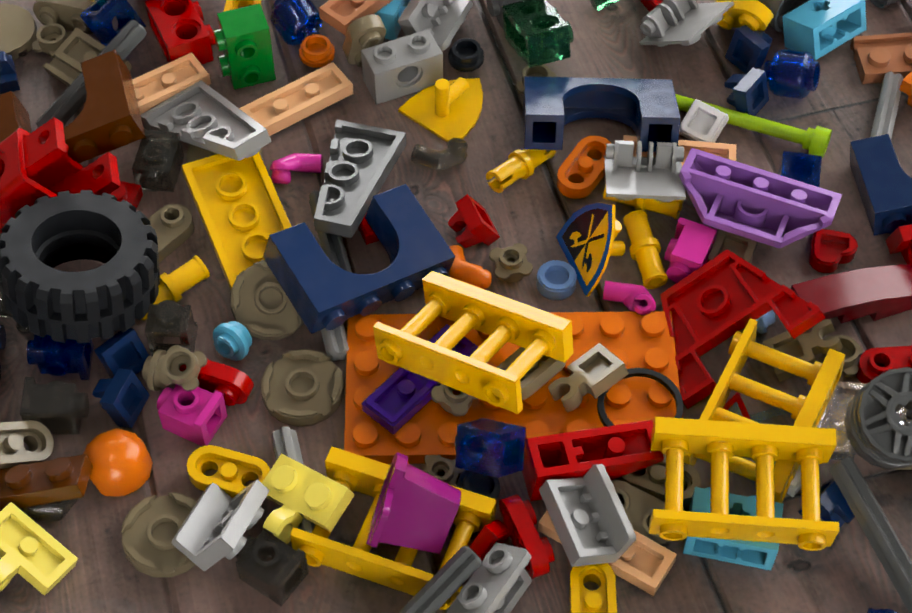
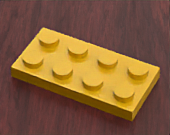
M259 152L252 157L244 158L240 161L215 154L181 165L184 178L230 290L236 277L243 270L245 271L248 267L253 266L254 263L264 260L263 256L269 235L292 227Z

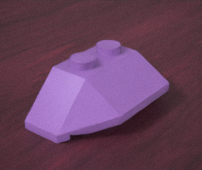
M691 148L679 175L704 225L779 249L832 225L842 194L695 148Z

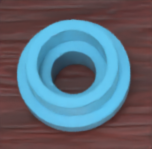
M230 321L219 324L213 330L214 346L220 355L239 361L248 354L249 347L252 345V337L244 325L237 321Z

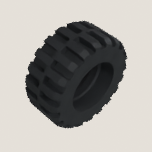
M81 190L77 194L62 191L52 198H48L46 195L36 199L31 207L26 204L16 212L15 218L11 217L2 228V233L0 234V290L4 306L18 324L24 328L29 326L30 332L42 338L50 335L52 340L56 342L66 343L67 339L77 340L78 344L90 343V339L100 337L101 341L112 338L114 332L118 330L125 332L133 327L135 319L141 320L150 311V306L157 299L159 293L158 285L160 284L157 235L155 229L150 225L149 219L140 210L136 212V207L124 199L119 202L114 195L104 192L102 196L95 195L92 190ZM74 260H94L105 263L95 269L81 272H67L54 269V267Z

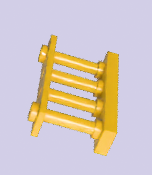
M434 271L429 272L422 279L426 305L400 330L380 322L373 326L378 359L516 414L523 410L520 380L543 355L565 363L574 353L571 320ZM438 316L455 322L435 343L417 337ZM471 329L490 335L469 357L452 350ZM507 342L526 348L505 371L486 364Z
M750 318L743 333L740 331L735 332L728 350V354L731 357L699 419L761 424L723 409L733 390L791 413V418L796 420L793 426L817 428L842 375L846 354L829 349L823 363L815 361L814 364L755 342L758 321ZM750 357L807 380V384L812 387L807 396L800 394L797 398L741 376L740 372L747 358ZM688 453L684 456V463L694 467L698 458L711 463V458L707 457L706 454ZM733 456L729 459L730 472L756 482V463L742 457ZM776 461L774 465L775 502L783 503L790 484L800 466L796 461Z
M655 416L651 433V451H662L666 455L665 510L653 509L649 522V534H660L662 539L670 541L684 540L688 536L797 544L800 549L807 551H818L831 547L839 533V522L821 521L819 465L829 462L837 446L836 429ZM688 453L706 454L707 457L711 458L710 513L683 511L684 456ZM733 456L749 457L756 462V516L729 514V459ZM777 460L796 461L801 465L802 520L775 518L774 462Z
M331 446L325 459L327 477L348 487L352 492L357 491L372 496L374 500L353 547L328 539L331 532L315 524L311 533L293 527L290 534L293 555L297 556L300 561L307 565L319 567L322 564L415 596L434 576V574L411 567L418 550L400 546L397 556L393 561L370 553L372 546L366 544L373 513L390 465ZM453 486L461 490L460 506L453 521L456 528L439 570L461 547L468 546L472 533L480 532L485 525L495 521L496 499ZM463 584L439 608L440 610H445L450 607V605L453 603V601L456 599L459 592L463 588Z

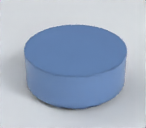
M560 260L548 261L537 272V289L548 299H566L575 291L577 274L575 269L567 262Z

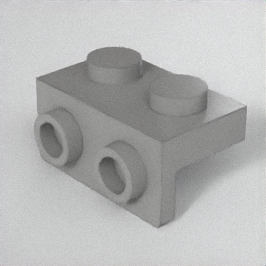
M410 0L397 22L406 36L429 29L441 51H444L451 45L452 39L459 27L465 22L473 3L471 0Z
M594 464L583 478L546 480L540 487L539 492L571 567L614 563L636 540L632 524L603 464Z
M256 479L232 498L217 484H210L172 539V545L204 572L223 557L231 560L240 552L247 541L243 536L245 531L251 529L262 517L265 510L261 505L270 490Z
M496 542L486 554L481 566L461 589L446 613H511L533 581L525 569L531 560V555L527 549Z

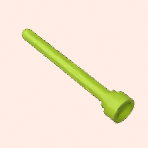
M675 94L679 110L688 112L695 99ZM704 102L728 114L729 120L726 124L803 145L802 149L809 150V155L824 158L832 129L817 126L816 129L809 127L808 130H803Z

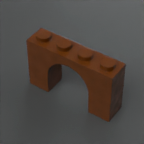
M115 49L81 63L87 93L86 102L77 118L64 128L65 144L69 147L68 156L77 163L91 160L145 138L131 73ZM12 91L0 95V143L18 128L32 133L29 113Z

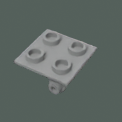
M663 0L662 3L658 4L656 8L642 18L640 29L647 36L639 43L640 45H657V47H663L668 44H681L682 46L694 44L701 38L702 32L723 19V14L734 5V2L696 3L695 0Z
M614 140V144L606 143L604 155L606 197H615L624 201L633 200L634 198L655 199L659 202L686 200L685 187L679 177L682 168L681 162L684 161V147L677 146L676 142H657L656 157L654 158V143L649 141L647 157H641L642 141H637L636 157H633L634 141Z

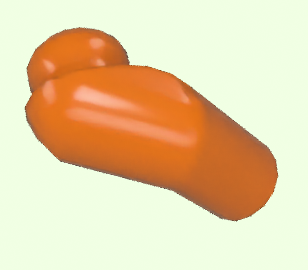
M449 246L456 256L449 270V276L476 287L488 289L492 283L490 271L483 269L480 265L466 262L461 246Z

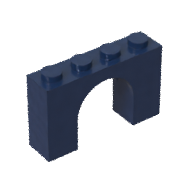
M524 76V149L563 150L564 126L572 121L585 118L612 119L630 126L636 133L637 141H642V152H648L649 141L654 143V152H656L657 142H676L678 146L681 117L672 79Z
M889 134L850 142V167L873 235L892 234L899 226L912 224V178L901 168Z
M407 184L373 196L365 217L387 251L390 259V266L380 272L357 274L338 267L324 253L305 222L269 235L263 258L311 334L324 328L326 330L336 329L348 318L358 314L362 316L369 315L375 312L382 304L395 300L399 302L407 299L416 290L423 288L422 279L431 271L449 276L448 272L456 256Z

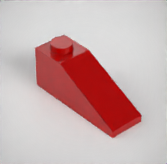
M646 420L527 438L520 466L530 501L543 500L539 489L546 480L583 478L594 464H603L610 480H614L663 462L664 455L662 451H651L653 421Z

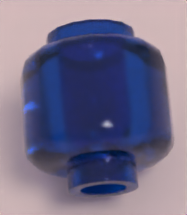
M276 0L273 3L270 20L285 43L291 46L302 44L306 37L320 34L319 30L322 27L323 20L320 19L319 10L311 0Z
M778 50L772 60H767L764 66L770 91L775 96L803 99L808 96L810 91H815L819 84L820 63L815 62L814 56L808 51Z

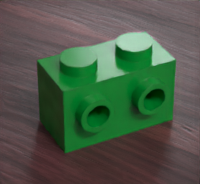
M261 4L217 13L219 29H214L213 32L218 51H223V55H218V62L222 76L230 77L233 89L236 90L276 80L270 29Z

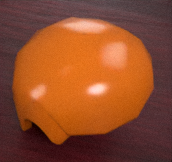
M114 428L98 434L86 445L83 454L87 455L93 466L89 480L102 495L125 496L140 489L150 478L152 458L144 442L134 432Z

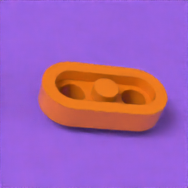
M593 135L580 140L558 169L557 188L561 194L568 198L581 199L592 193L605 176L604 155L606 143L612 144L608 139Z

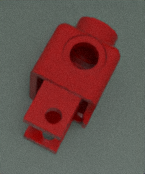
M55 117L32 133L18 128L0 143V234L7 221L11 217L15 218V214L26 204L31 207L36 199L47 195L48 198L57 196L58 192L69 191L70 194H77L81 190H92L95 195L101 196L103 192L112 193L121 187L117 157L107 152L84 168L68 156L69 147L65 144L63 122Z

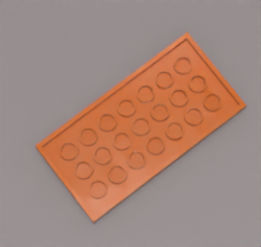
M635 311L549 312L572 321L574 353L560 372L532 396L522 400L523 410L519 414L493 406L481 399H473L467 414L464 416H454L445 411L440 403H435L431 399L394 435L362 411V402L400 368L378 359L373 326L380 322L400 330L416 314H369L366 316L358 314L348 318L347 342L349 350L346 357L344 450L385 464H391L397 452L408 456V464H424L426 455H441L450 460L460 459L464 463L520 462L527 438L605 427L598 415V397L595 399L591 394L587 393L583 396L582 403L578 408L567 412L564 409L561 398L557 401L552 399L548 389L549 385L556 379L569 377L570 374L567 366L600 343L623 361L626 369L644 368L659 372L669 378L680 392L678 369L675 361L674 337H670L665 312L652 311L647 315H639ZM438 316L417 337L429 341L446 324L452 326L455 322ZM471 329L465 337L479 347L490 335ZM507 342L486 364L498 367L521 346ZM629 377L622 379L608 390L604 398L606 415L614 425L652 420L654 424L655 416L671 418L676 416L677 409L673 395L663 384L651 378ZM453 390L454 395H459L461 393L458 390Z

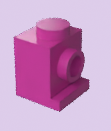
M682 217L679 218L675 237L671 238L664 256V260L670 262L666 271L667 277L670 280L678 283L707 263L715 242L717 229Z
M176 384L174 389L166 387L161 392L157 401L162 428L200 446H207L228 416L223 393L216 390L214 393L197 387L193 391H186L181 385Z

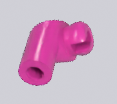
M293 153L272 162L269 169L272 170L271 181L274 184H289L291 182V172L322 173L323 155Z
M605 280L603 300L621 302L629 311H635L639 315H647L656 310L654 298L642 285Z

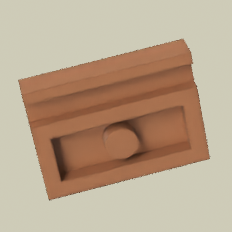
M912 32L855 36L852 38L850 48L854 50V61L862 84L882 83L884 75L891 71L894 74L900 73L903 78L912 71Z

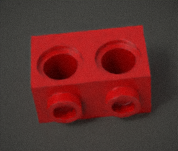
M145 1L150 28L168 63L191 52L201 65L214 61L212 46L216 45L214 32L210 24H203L204 16L198 1Z

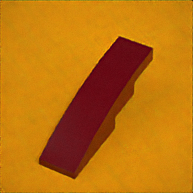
M888 265L846 271L792 285L791 289L795 291L797 296L808 303L811 301L817 305L825 319L837 317L842 324L870 315L873 321H877L912 310V265Z

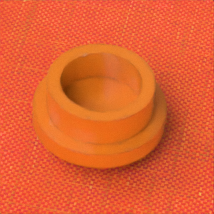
M313 34L303 40L299 48V57L303 64L313 68H320L333 61L335 48L326 36Z

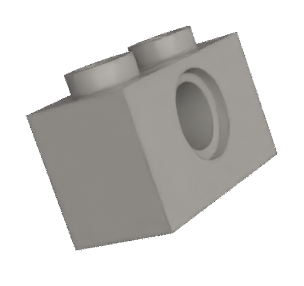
M429 29L361 50L363 81L376 105L421 91L435 85L438 79H443V52Z

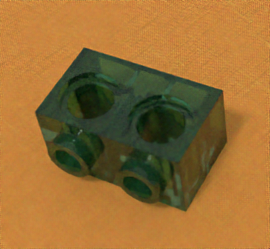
M523 0L502 6L505 38L530 68L571 57L570 43L574 40L572 27L568 21L565 22L559 15L557 9L552 7L546 0Z

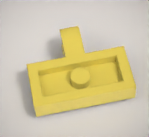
M281 453L262 484L270 490L266 498L282 507L269 514L263 528L273 533L272 536L285 544L291 541L290 534L293 527L298 528L303 518L332 532L355 494L348 487Z
M12 502L0 511V592L18 573L45 596L76 566L78 558Z

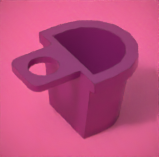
M397 452L384 480L371 520L366 544L377 548L378 543L381 542L440 554L460 506L461 490L408 464V456Z

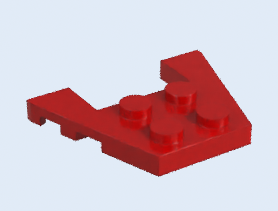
M728 249L660 294L670 337H674L675 361L678 370L680 394L683 404L687 409L712 394L717 385L700 357L733 336L736 331L745 328L750 318L757 320L770 310H773L793 339L825 319L817 305L811 301L808 303L800 298L795 291L784 284L781 286L767 277L765 272Z

